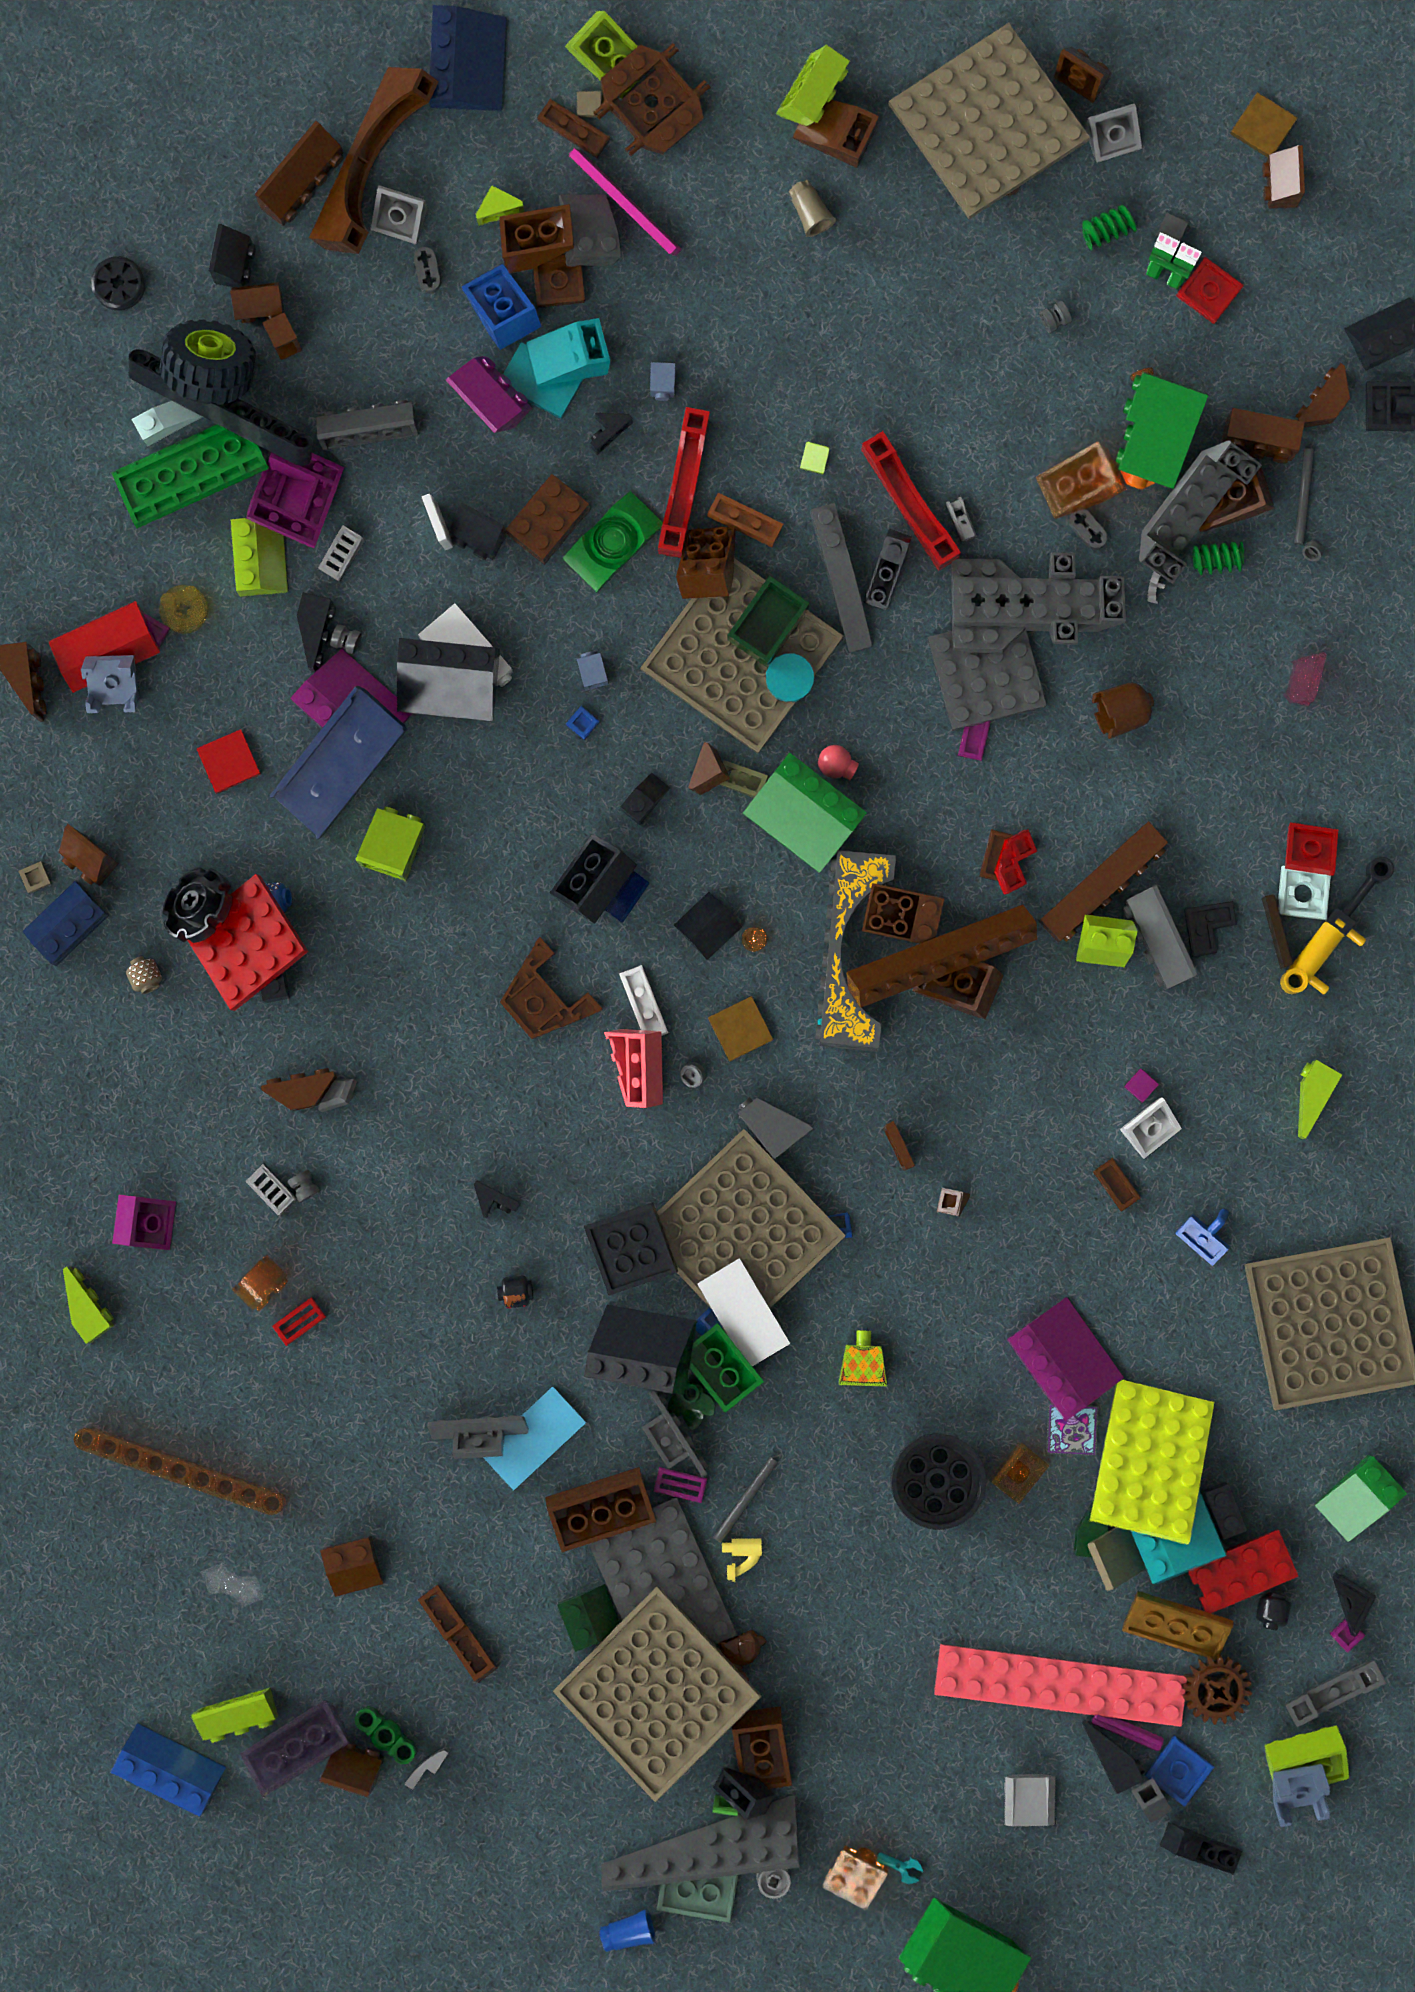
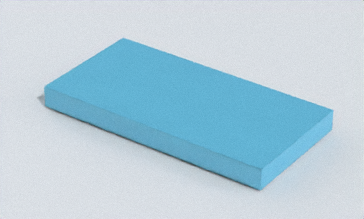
M554 1387L550 1388L522 1415L525 1417L529 1428L528 1434L505 1435L503 1456L483 1457L513 1490L586 1423Z

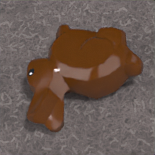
M749 1630L729 1640L718 1642V1646L721 1649V1653L749 1681L746 1674L742 1671V1667L754 1662L760 1654L761 1647L767 1641L765 1637L757 1636L753 1630Z

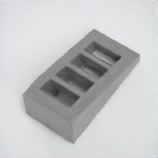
M342 526L318 569L335 580L340 581L365 542L363 537ZM345 536L354 541L353 546L343 540ZM339 545L348 549L349 553L346 554L338 549ZM334 553L345 559L342 563L332 557ZM329 561L340 567L338 572L327 565Z
M264 1164L246 1180V1183L278 1216H281L297 1200L296 1196ZM265 1173L267 1177L257 1186L254 1182ZM272 1180L274 1184L264 1193L261 1189ZM278 1187L280 1191L270 1199L268 1196ZM285 1194L287 1197L277 1206L275 1202Z

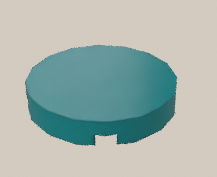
M786 653L776 657L769 664L766 671V685L776 699L783 702H796L804 698L811 691L814 683V672L810 663L804 657L795 653Z

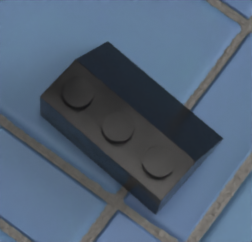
M1407 298L1344 328L1365 371L1415 348V302L1412 299Z

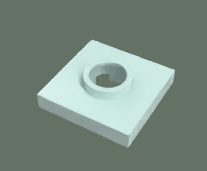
M1281 866L1278 895L1280 915L1326 920L1331 876L1285 869V866ZM1306 885L1310 888L1312 895L1309 901L1300 902L1295 899L1294 890L1297 886Z

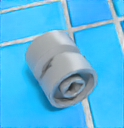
M788 1869L756 1873L759 1889L768 1898H780L790 1888L791 1882Z

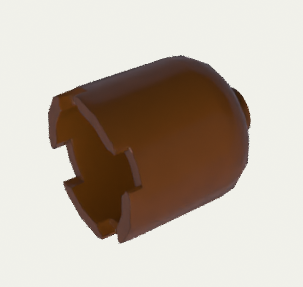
M1131 682L1096 692L1092 696V703H1097L1098 712L1094 713L1101 732L1103 734L1108 733V739L1140 728L1151 719L1152 706H1154L1153 697L1150 692L1147 693L1137 683Z

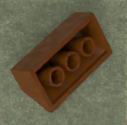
M315 121L255 193L260 208L282 226L287 222L291 223L298 213L297 209L302 203L305 205L310 201L315 187L323 185L328 177L327 173L332 167L336 168L343 159L342 155L344 153L341 145L319 122Z
M640 1467L545 1497L547 1511L561 1552L656 1522Z

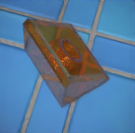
M1018 1442L989 1481L1020 1504L1049 1465L1023 1443Z

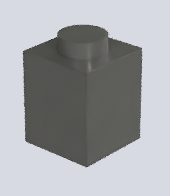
M1153 1778L1132 1790L1150 1823L1172 1811Z

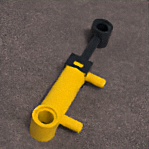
M1378 857L1368 863L1365 872L1367 879L1342 911L1338 908L1331 911L1322 926L1293 962V965L1282 975L1280 984L1286 993L1297 994L1303 991L1308 983L1322 994L1329 990V986L1314 975L1343 937L1347 936L1359 946L1365 943L1366 938L1352 928L1356 922L1350 916L1375 884L1382 883L1393 875L1394 866L1390 859ZM1376 864L1384 867V876H1379L1375 873L1374 867ZM1291 975L1299 978L1300 984L1298 988H1294L1289 984V977Z

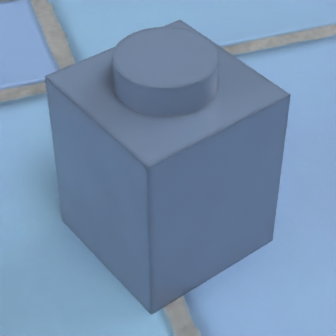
M651 362L650 397H655V400L668 401L669 397L674 398L675 363Z
M594 651L582 654L581 658L577 659L585 691L608 685L601 654H595Z

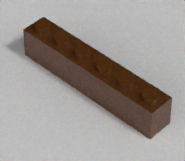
M1148 821L1041 918L1039 923L1058 943L1062 939L1067 942L1077 933L1074 928L1080 923L1083 924L1085 915L1094 916L1092 912L1098 906L1101 909L1105 908L1113 900L1110 895L1116 890L1121 893L1131 884L1128 879L1133 874L1137 877L1140 876L1148 868L1146 863L1152 857L1156 861L1166 852L1163 847L1168 842Z

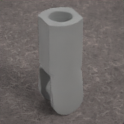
M958 497V500L952 503L946 502L962 543L976 538L977 534L962 498ZM961 509L964 515L956 517L954 512Z

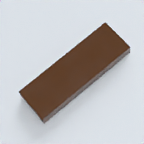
M552 99L547 102L537 117L539 122L595 158H598L610 140L608 135Z

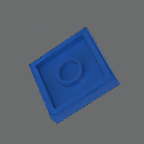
M1174 1735L1144 1775L1149 1780L1153 1778L1158 1787L1185 1807L1214 1766Z

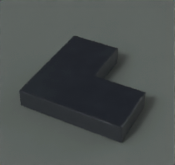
M1233 901L1184 909L1192 957L1217 953L1213 929L1237 925Z

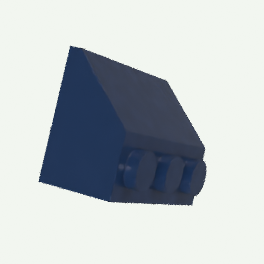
M74 881L22 932L52 965L57 966L109 915Z

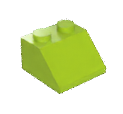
M1085 915L1076 961L1125 967L1133 954L1138 931L1132 920Z

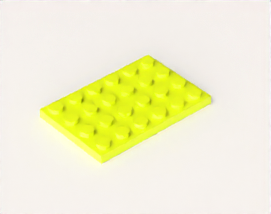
M1126 1380L1118 1382L1115 1386L1090 1521L1189 1544L1214 1402Z

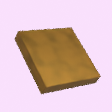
M1257 92L1230 134L1268 158L1270 154L1276 152L1297 120V117Z
M752 996L708 1017L729 1062L773 1041Z

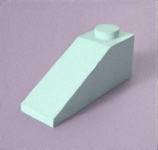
M170 401L149 409L133 418L132 421L148 447L203 416L174 401Z

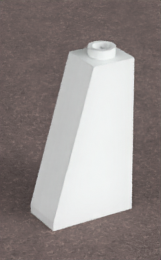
M453 604L418 634L421 640L493 647L456 604ZM500 655L497 686L503 687L512 679L510 675L513 673V670Z

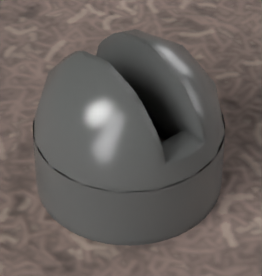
M1311 540L1306 543L1302 553L1307 560L1318 561L1323 554L1324 548L1320 541Z

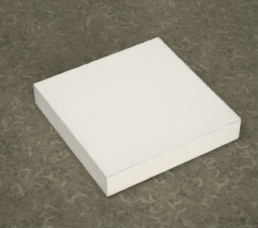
M430 494L422 496L439 543L445 550L453 548L454 545L437 502Z

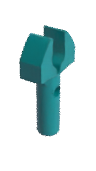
M882 1852L877 1855V1862L900 1871L902 1882L912 1884L919 1881V1878L910 1876L906 1868L910 1869L913 1867L923 1872L922 1866L917 1859L910 1856L908 1861L902 1862Z

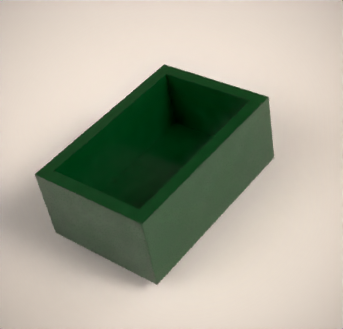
M769 575L728 633L727 640L765 667H768L808 611L810 603Z

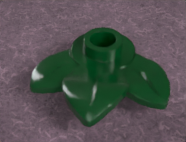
M687 1381L685 1394H676L671 1397L668 1404V1413L670 1415L674 1413L676 1417L683 1415V1419L691 1430H695L702 1424L704 1415H715V1403L709 1395L704 1393L703 1386L699 1382ZM691 1388L695 1389L696 1391L695 1397H691L689 1395V1390Z

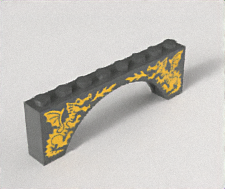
M838 850L836 857L831 859L830 872H835L834 881H829L828 895L833 896L832 905H827L826 919L831 921L830 929L825 928L824 943H828V953L823 952L822 967H826V976H821L820 991H824L823 1001L819 1000L817 1015H822L821 1025H816L815 1039L820 1040L819 1046L874 1052L879 1050L881 1023L869 1016L858 1005L848 990L841 965V944L844 931L852 915L869 898L872 883L887 886L893 884L896 856Z

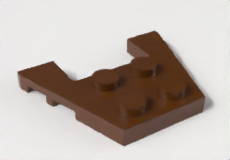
M541 937L537 939L534 947L500 1001L502 1006L532 1040L603 1010L589 993H586L570 1008L566 1007L537 973V969L555 955Z

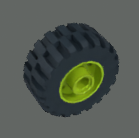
M199 319L198 321L189 320L184 324H177L164 337L160 362L161 377L173 392L176 391L183 398H190V401H201L203 404L209 405L211 403H216L217 405L224 404L226 401L229 403L234 402L237 398L240 399L251 387L256 351L250 339L244 336L240 330L233 329L231 325H223L219 321L214 320L208 322L206 319Z

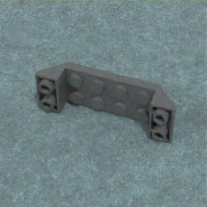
M1229 440L1202 451L1142 530L1139 561L1173 584L1187 565L1178 557L1234 481L1238 478L1245 484H1248L1262 464Z

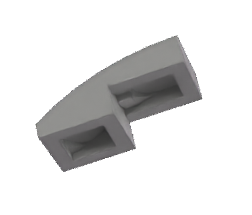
M445 1747L425 1759L413 1771L404 1785L413 1790L426 1769L435 1774L450 1749Z

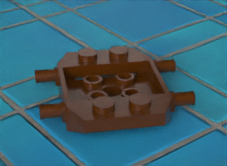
M673 43L663 52H658L640 44L600 80L604 101L593 113L600 120L610 111L625 124L631 135L635 138L625 148L630 156L640 148L665 154L703 121L700 96L710 89V86L705 80L695 89H691L668 63L669 59L679 52ZM652 68L655 69V71L652 74H650L645 80H643L623 99H618L619 96H621L627 89H629L634 83H636L641 77H643L649 70H651ZM654 96L658 100V105L654 108L646 106L645 98ZM683 102V104L677 110H675L670 116H668L662 123H660L655 129H653L648 134V131H650L655 125H657L663 118H665L670 112H672L677 106H679Z

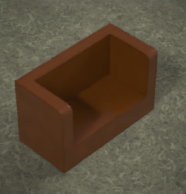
M285 312L263 322L280 360L303 351Z

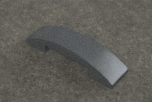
M1372 1660L1309 1689L1287 1702L1285 1706L1296 1727H1299L1319 1717V1714L1361 1693L1365 1694L1386 1684V1681L1375 1660Z

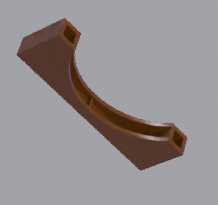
M387 68L309 236V239L322 248L330 251L359 254L369 233L362 218V197L368 174L381 148L396 128L413 112L429 103L439 81L426 71L419 68Z

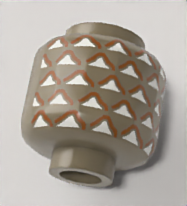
M140 956L130 962L131 966L126 970V976L134 991L148 994L160 987L159 983L162 981V975L153 959H144L143 956Z

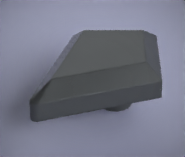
M336 1078L321 1101L318 1110L324 1112L349 1104L350 1100L355 1096L353 1091L357 1081L354 1079Z

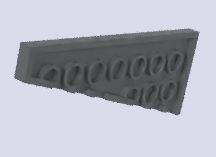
M795 1795L788 1796L772 1802L766 1814L748 1820L739 1814L738 1816L730 1817L601 1864L603 1891L798 1868L800 1867L797 1799Z

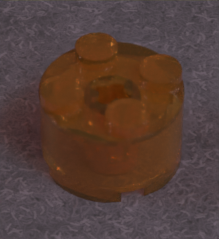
M267 1254L262 1259L265 1263L261 1260L257 1262L241 1278L238 1285L236 1284L231 1289L252 1310L256 1308L260 1311L271 1299L269 1295L273 1291L277 1294L288 1282L286 1279L287 1274Z

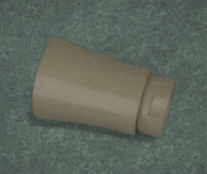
M800 181L792 186L789 194L801 219L806 236H816L832 227L836 219L827 209L810 181Z

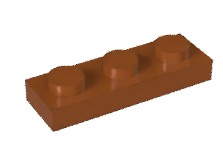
M720 493L717 494L707 514V517L728 527H735L737 531L770 547H773L783 527V523Z

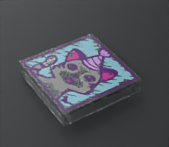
M1048 1404L1046 1453L1096 1456L1098 1406H1087L1069 1420L1064 1421L1053 1404Z

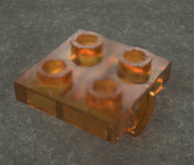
M845 1845L827 1874L822 1887L867 1910L888 1875L889 1868L879 1864L877 1856L870 1849L861 1847L855 1851Z

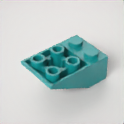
M599 318L574 322L526 343L537 386L608 375L610 357Z

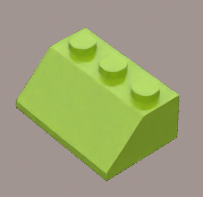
M827 44L811 53L776 114L805 126L814 122L817 123L824 114L822 109L826 102L829 103L836 93L834 87L837 82H841L848 72L846 67L850 61Z
M246 518L231 519L236 592L239 596L288 592L284 535Z
M267 1688L199 1708L191 1716L203 1741L210 1739L211 1743L225 1739V1734L234 1732L235 1736L249 1732V1727L258 1725L259 1729L273 1725V1720L278 1717L271 1688Z
M1337 1725L1265 1744L1266 1759L1272 1781L1273 1772L1320 1764L1323 1765L1328 1784L1349 1779L1347 1751Z

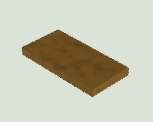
M1137 1591L1124 1621L1122 1631L1204 1657L1210 1655L1213 1660H1216L1217 1655L1221 1654L1233 1628V1620Z

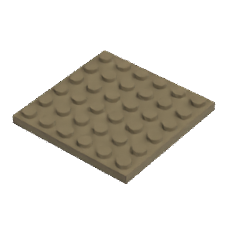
M1007 23L889 101V106L968 219L982 212L1090 140L1087 132L1010 23Z
M734 558L733 583L730 595L724 597L691 598L640 670L759 754L796 702H783L776 699L766 685V671L768 667H765L727 640L728 633L766 581ZM807 611L774 659L786 653L800 655L810 663L815 677L843 639V635Z
M745 1129L657 1211L678 1268L677 1273L710 1308L711 1306L697 1283L740 1258L768 1307L771 1308L846 1236Z
M1391 1237L1244 1264L1273 1410L1415 1385V1354Z
M659 1586L553 1690L557 1697L654 1802L658 1801L762 1697Z

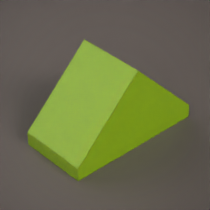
M491 186L476 213L478 226L497 221L500 216L524 212L523 203L516 197Z

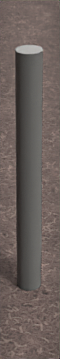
M1305 448L1294 539V544L1299 545L1304 544L1314 454V449Z
M771 1456L714 1535L713 1538L720 1543L724 1540L778 1461Z

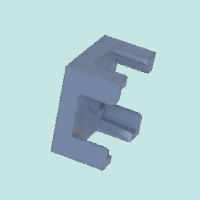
M134 655L85 657L81 672L82 679L87 680V713H99L102 704H125L124 712H136L139 692Z
M1322 1764L1273 1772V1803L1280 1827L1292 1825L1288 1809L1313 1805L1317 1820L1330 1819V1811L1325 1795H1330V1788Z

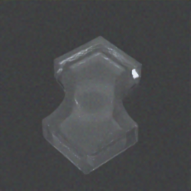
M224 1561L200 1571L209 1595L213 1593L228 1594L234 1597L242 1608L266 1598L257 1575H237L226 1566Z

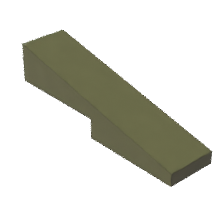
M724 760L723 764L726 770L732 771L729 775L730 779L719 785L754 798L770 777Z

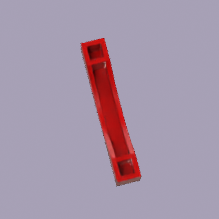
M689 407L685 409L676 465L658 544V554L677 558L682 556L710 421V411Z
M882 431L862 443V453L937 570L940 571L955 559H959L960 550L920 496L885 433Z

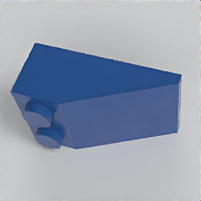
M503 264L461 287L488 334L500 350L542 327L535 307Z

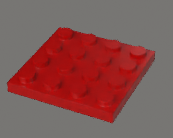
M258 874L252 876L230 894L233 899L229 914L223 923L220 922L216 926V932L213 935L197 943L187 940L227 1006L232 1011H236L308 953L305 945L264 880Z

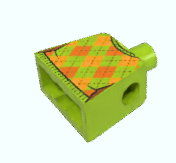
M857 1330L856 1345H846L839 1376V1385L887 1386L882 1347L871 1346V1331Z

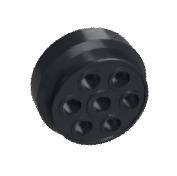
M934 1433L912 1440L900 1451L892 1467L890 1483L894 1500L907 1518L928 1529L944 1530L963 1524L975 1514L985 1495L986 1474L979 1456L967 1443L948 1434ZM941 1448L946 1451V1459L943 1462L934 1461L933 1453L936 1449ZM919 1458L923 1460L924 1467L920 1472L911 1470L910 1463L913 1459ZM961 1463L966 1466L964 1476H954L953 1468L956 1464ZM933 1474H942L944 1481L941 1486L934 1487L931 1485L930 1478ZM912 1483H917L921 1486V1492L916 1497L908 1495L907 1492L909 1485ZM955 1488L962 1489L964 1494L959 1502H954L950 1498V1493ZM932 1498H937L941 1502V1507L936 1512L929 1511L927 1507L928 1501Z

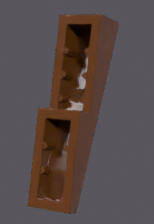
M436 1585L418 1599L440 1634L450 1644L475 1682L479 1683L498 1669L439 1585Z

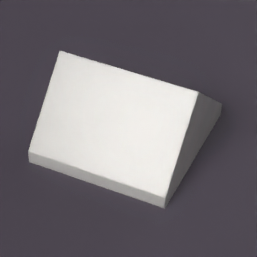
M1163 1098L1157 1099L1120 1128L1121 1132L1143 1159L1182 1129Z

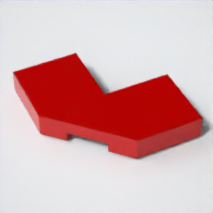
M1029 829L1023 830L1004 841L994 871L1003 894H1009L1027 884L1018 861L1038 852Z

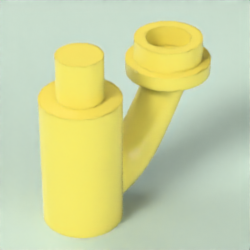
M761 1538L732 1539V1543H722V1553H732V1556H748L747 1560L738 1567H735V1563L727 1565V1580L735 1582V1577L754 1567L760 1556H762Z

